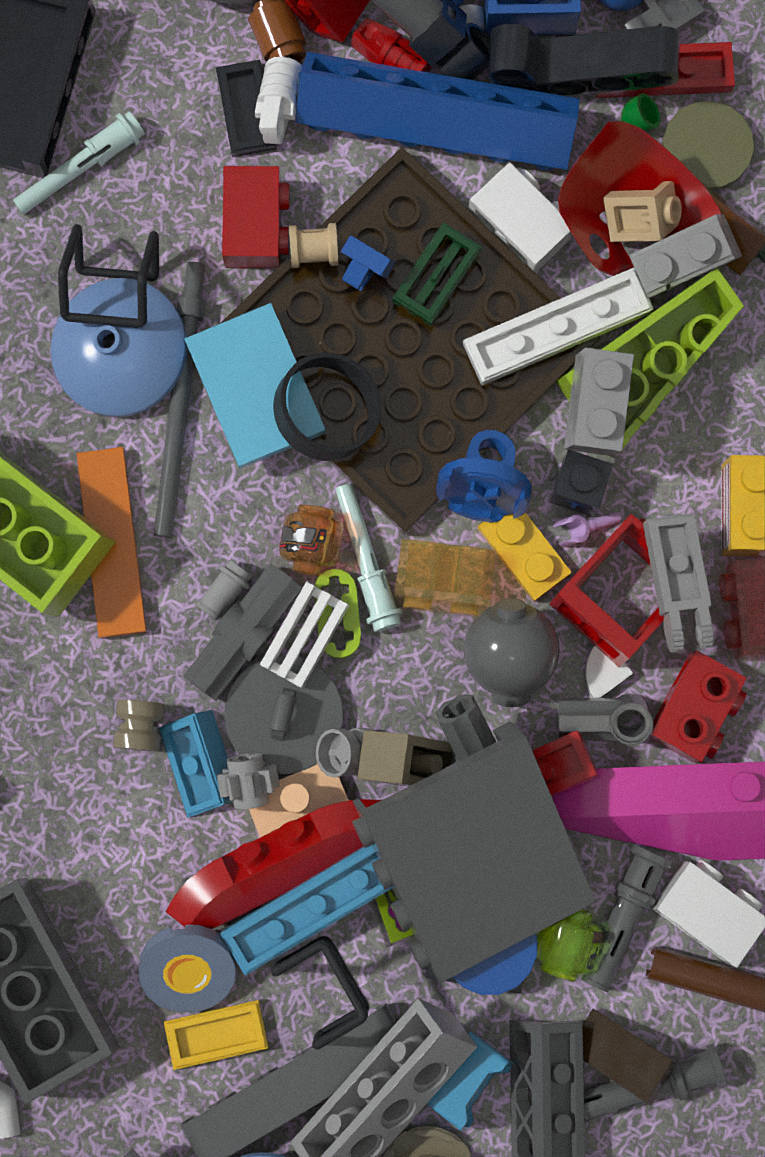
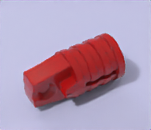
M366 18L352 35L351 46L371 63L428 73L432 69V66L409 46V38L406 39L398 31L390 29L374 20Z

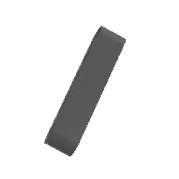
M384 1003L376 1007L377 1011L370 1014L363 1024L323 1048L316 1050L310 1046L293 1056V1060L280 1068L276 1066L251 1081V1085L238 1093L236 1091L210 1105L208 1107L209 1110L194 1118L192 1116L180 1124L196 1156L229 1157L332 1096L397 1023V1019L389 1005Z

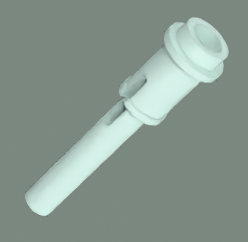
M130 112L123 116L120 113L115 115L117 119L115 122L84 142L85 149L14 198L13 202L23 215L96 163L102 167L105 165V162L132 143L135 146L139 145V138L144 136L145 133L135 117Z
M353 484L339 486L335 491L362 576L357 578V581L360 584L370 616L366 619L367 625H373L374 632L395 628L402 624L399 616L403 614L401 608L396 607L386 570L380 571L354 486Z

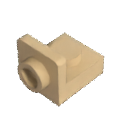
M664 181L654 190L611 191L604 197L610 242L663 240L678 226L681 218V202L675 196L673 181Z

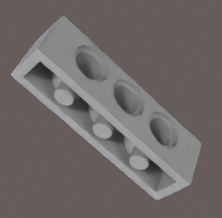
M418 998L291 1141L292 1146L299 1157H379L474 1052L477 1045L453 1013Z

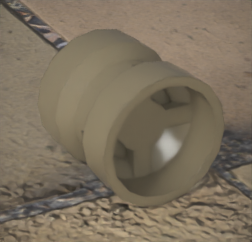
M117 700L116 715L119 719L125 721L124 724L119 725V729L114 733L112 748L160 752L162 737L157 732L158 727H153V724L160 722L164 718L165 704L139 700Z

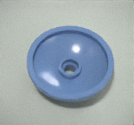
M114 278L90 285L69 301V312L138 318L137 280ZM147 284V323L141 328L68 322L63 320L60 315L55 324L51 340L52 365L56 378L63 390L80 406L103 416H132L157 405L175 387L186 362L187 345L184 338H187L183 320L173 303L159 290ZM108 334H114V344L110 348H104V338Z

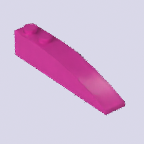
M765 762L597 769L599 777L552 797L563 825L568 830L714 861L765 859Z

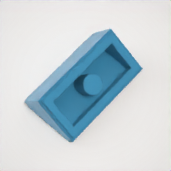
M213 710L194 713L159 727L187 818L233 803L230 797L220 798L217 775L223 773V769L228 768V756Z

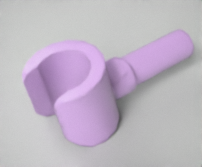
M614 512L593 519H585L580 515L561 519L555 522L553 527L561 525L569 527L572 531V537L570 540L558 544L561 547H569L587 540L589 533L621 523V515L619 512Z

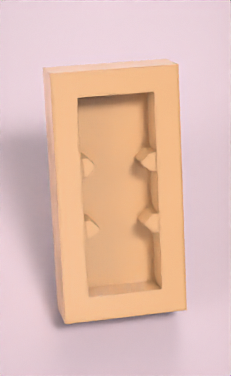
M316 764L306 770L280 779V787L274 788V793H269L270 802L264 806L249 809L258 834L262 837L280 828L285 823L296 820L319 808L349 800L340 778L327 776L321 771L319 765Z

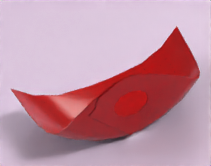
M624 121L608 122L569 171L561 186L558 197L559 213L584 254L594 267L612 276L632 269L634 265L621 241L610 242L608 225L599 217L601 213L606 212L604 197L611 191L654 190L664 181H673L675 196L680 199L682 212L678 226L665 238L716 214H722L705 186L679 159L644 130ZM591 234L598 235L606 243L609 250L608 259L601 258L592 249L589 240Z

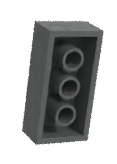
M21 878L0 889V1060L26 1105L110 1056L120 1046L28 878Z

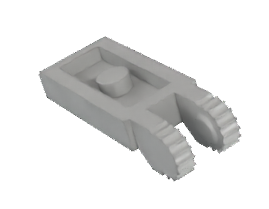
M691 513L647 519L643 526L660 616H664L663 628L667 647L672 653L683 651L685 638L680 614L693 612L692 624L696 643L701 649L712 647L714 635L709 612L712 604L695 516Z

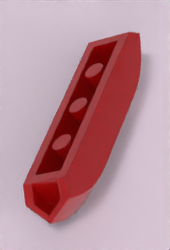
M360 799L366 808L381 801ZM354 800L334 803L312 811L296 820L285 823L280 828L252 842L244 843L236 850L212 861L195 873L179 889L165 912L184 927L185 925H200L214 929L293 889L363 847L352 821L360 818L352 802Z

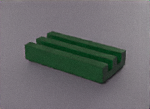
M443 222L393 296L392 303L399 307L403 306L408 310V313L414 317L422 318L425 324L432 327L482 252V246ZM449 238L453 241L452 245L415 300L408 297V294L445 239ZM463 247L468 251L430 309L425 308L423 305Z

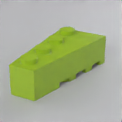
M717 267L601 349L634 354L622 449L641 425L655 412L658 405L669 392L683 379L697 359L710 347L744 307ZM574 369L556 381V384L569 402Z

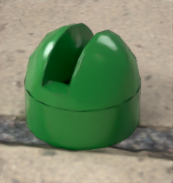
M645 93L630 99L621 111V121L639 127L646 133L658 127L661 121L660 112L655 101Z

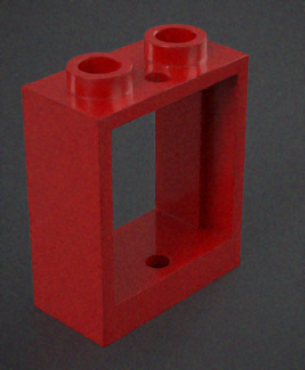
M632 513L549 603L553 609L618 667L631 658L664 621V616H660L658 606L631 636L579 588L622 541L651 566L643 526L646 520L643 518L637 519Z

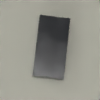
M261 60L216 67L232 157L276 150V144L264 143L263 135L259 129L260 118L255 117L257 98L263 79Z

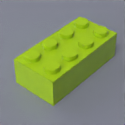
M0 452V580L41 613L59 617L116 541Z

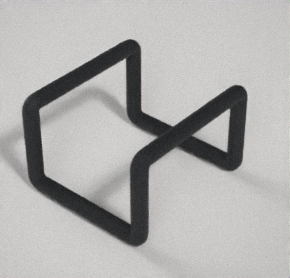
M75 224L72 227L58 270L59 305L62 319L68 322L141 328L147 323V281H154L159 277L158 232L151 231L139 271L85 267L82 227L79 224ZM73 255L75 269L80 275L137 280L138 318L70 313L68 270Z
M327 936L318 937L276 962L271 969V974L277 977L322 951L352 1003L354 1010L315 1033L312 1047L316 1050L323 1048L360 1026L368 1018L367 1001L334 943Z

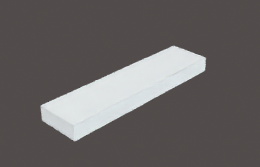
M632 268L463 340V346L482 386L647 316L654 309L644 291L635 268Z

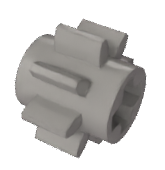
M244 753L232 756L227 759L228 768L223 769V773L217 775L220 798L230 797L236 809H252L264 806L270 802L269 793H274V788L280 787L276 764L267 765L263 761L262 753Z

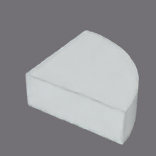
M594 646L588 656L585 667L586 687L590 697L601 698L632 675L633 672L626 663L618 667Z

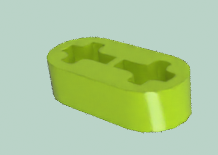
M331 569L318 577L315 587L320 590L328 588L330 586V579L333 578L339 579L341 586L349 587V593L341 596V601L349 605L343 616V626L345 632L353 633L354 639L347 641L346 649L342 651L336 650L335 643L329 642L324 652L334 659H345L357 652L361 642L357 589L355 581L349 573L340 569ZM329 605L326 606L317 622L318 637L333 612L332 607Z

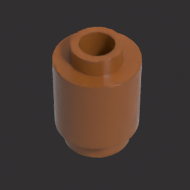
M261 0L257 2L253 7L254 11L248 17V22L264 60L267 62L273 57H287L300 63L306 57L304 50L306 40L294 12L284 0Z

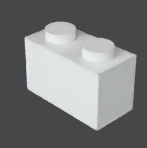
M509 162L470 199L468 210L524 264L536 273L571 240L572 234L559 213L558 202L553 201L551 203L539 192L540 185L528 171L524 169L518 171Z
M699 859L697 864L694 865L691 862L683 861L656 899L654 907L651 906V909L722 961L737 968L765 928V916L759 912L763 904L740 888L734 894L721 885L719 882L724 876L706 862Z

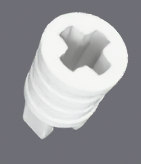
M273 57L265 64L260 93L255 108V117L260 118L259 129L263 135L264 143L282 144L288 120H295L302 65L291 58Z

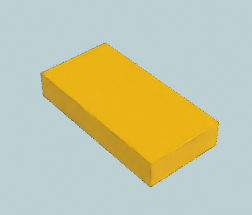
M259 999L164 1021L173 1070L269 1048Z

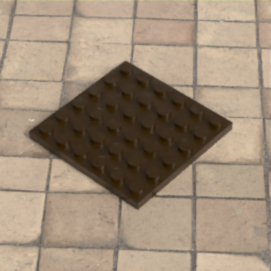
M401 147L318 228H327L329 223H336L338 266H331L329 261L300 263L299 268H292L290 255L221 323L271 303L296 362L315 353H336L354 360L370 374L381 398V417L377 429L370 439L355 453L346 458L329 462L388 520L405 534L440 500L436 494V485L439 471L445 464L465 458L472 438L481 431L497 430L506 434L556 384V381L574 366L575 356L585 348H592L599 341L600 336L481 386L463 346V340L561 298L414 157ZM444 222L482 246V252L432 327L423 322L422 318L414 317L403 306L399 307L392 303V298ZM350 235L396 262L387 279L374 272L363 291L354 288L342 280L352 261V258L341 252ZM449 238L445 239L408 294V297L415 300L452 245V240ZM463 247L423 305L425 308L430 309L468 251ZM314 367L302 370V376L326 429V434L311 440L329 447H343L359 441L367 426L368 413L364 397L358 387L348 377L333 369ZM481 448L479 450L481 457H483L491 448Z

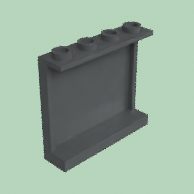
M511 722L493 730L498 742L367 808L359 798L352 801L360 817L352 821L356 833L365 849L373 845L379 858L371 863L383 889L386 890L392 887L398 899L390 904L394 915L403 931L411 928L416 938V941L409 944V947L420 969L424 971L430 967L440 983L596 902L526 736Z

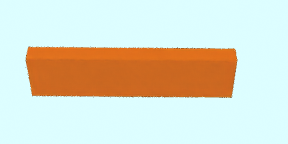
M123 447L76 453L84 517L116 541L91 574L98 637L102 639L146 633L147 627L125 450Z

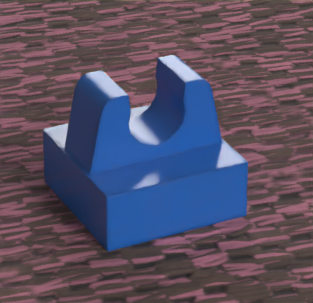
M351 235L341 250L342 253L352 258L342 280L360 291H363L374 272L387 279L396 264L390 258Z

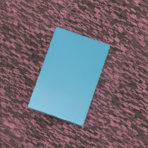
M269 303L184 338L239 469L292 448L277 427L273 412V401L279 383L297 362L272 304ZM299 371L289 380L286 391V404L295 426L311 440L326 434V429L302 373Z

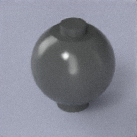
M503 599L496 605L481 612L471 623L465 636L464 659L469 673L483 689L493 693V701L496 704L504 707H519L527 704L530 701L531 693L539 690L551 678L559 660V640L552 623L542 612L527 605L520 599Z

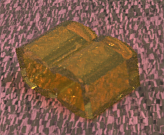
M401 539L395 599H403V608L431 611L432 603L451 605L450 614L477 617L479 609L486 610L489 608L496 550Z

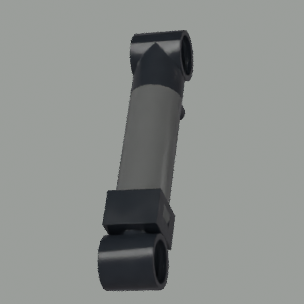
M370 0L410 36L409 46L432 67L436 64L442 75L474 80L489 67L490 36L477 24L472 22L466 24L467 14L452 0Z

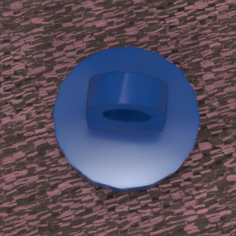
M485 430L477 433L472 438L465 458L449 462L439 471L436 494L440 501L443 499L449 501L448 508L457 515L491 523L500 521L504 515L513 514V519L522 516L530 506L532 484L525 474L514 468L516 454L512 440L497 430ZM485 447L493 448L501 454L502 461L484 459L481 457L479 450Z

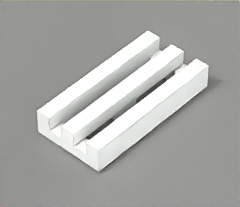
M306 581L260 665L303 689L349 605ZM312 596L318 600L281 665L277 664L276 660ZM326 606L333 607L334 610L299 673H293L290 670Z

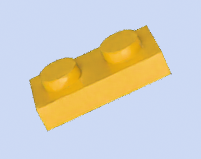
M526 512L513 519V514L504 515L500 521L482 522L477 526L479 532L533 602L572 573Z

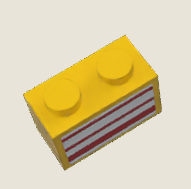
M730 455L722 464V556L765 557V456Z

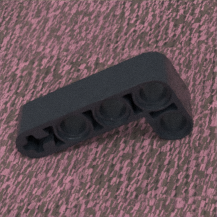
M503 24L492 28L490 31L489 78L497 85L567 97L670 86L679 81L680 32L672 27L652 26L538 39L532 30L526 26Z

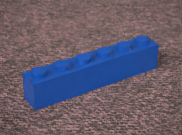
M307 52L300 71L295 123L308 125L311 129L317 131L334 129L351 132L355 136L364 139L380 137L397 140L400 144L410 147L420 145L438 147L451 154H464L467 152L484 155L496 162L513 160L530 163L542 170H553L555 168L567 170L578 120L580 99Z

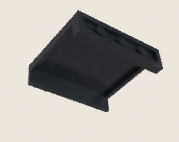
M0 0V168L39 178H44L48 175L96 10L92 0Z

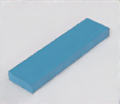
M373 845L366 849L364 846L221 931L222 938L245 976L392 888L384 890L375 874L371 863L379 858Z

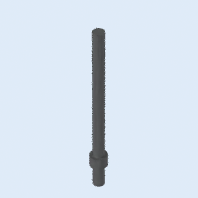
M187 262L184 292L182 297H178L177 310L183 320L187 337L197 334L198 322L204 319L206 301L201 299L205 264L200 262ZM188 347L184 369L175 387L171 390L153 536L172 538L194 362Z

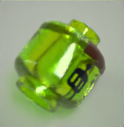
M581 909L539 931L536 958L541 961V970L569 981H577L578 975H587L592 972L604 934L597 925L591 923L593 917L591 912Z

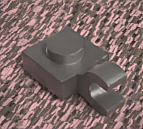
M643 0L639 4L643 13L628 21L624 28L626 30L667 26L681 32L700 20L705 10L698 0Z

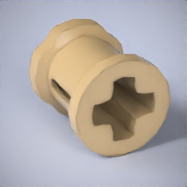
M329 223L328 227L323 229L298 230L296 225L289 226L292 268H299L300 263L329 261L331 266H338L336 223Z

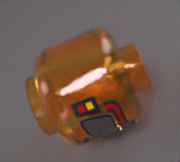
M298 505L297 511L288 513L285 516L279 553L284 560L293 563V572L320 576L322 567H333L338 563L344 526L339 519L334 517L335 510L314 505Z

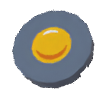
M185 925V929L174 931L170 927L161 930L147 941L140 954L139 983L146 996L162 1008L175 1012H199L214 1007L228 996L235 983L236 960L222 936L215 930L200 925Z

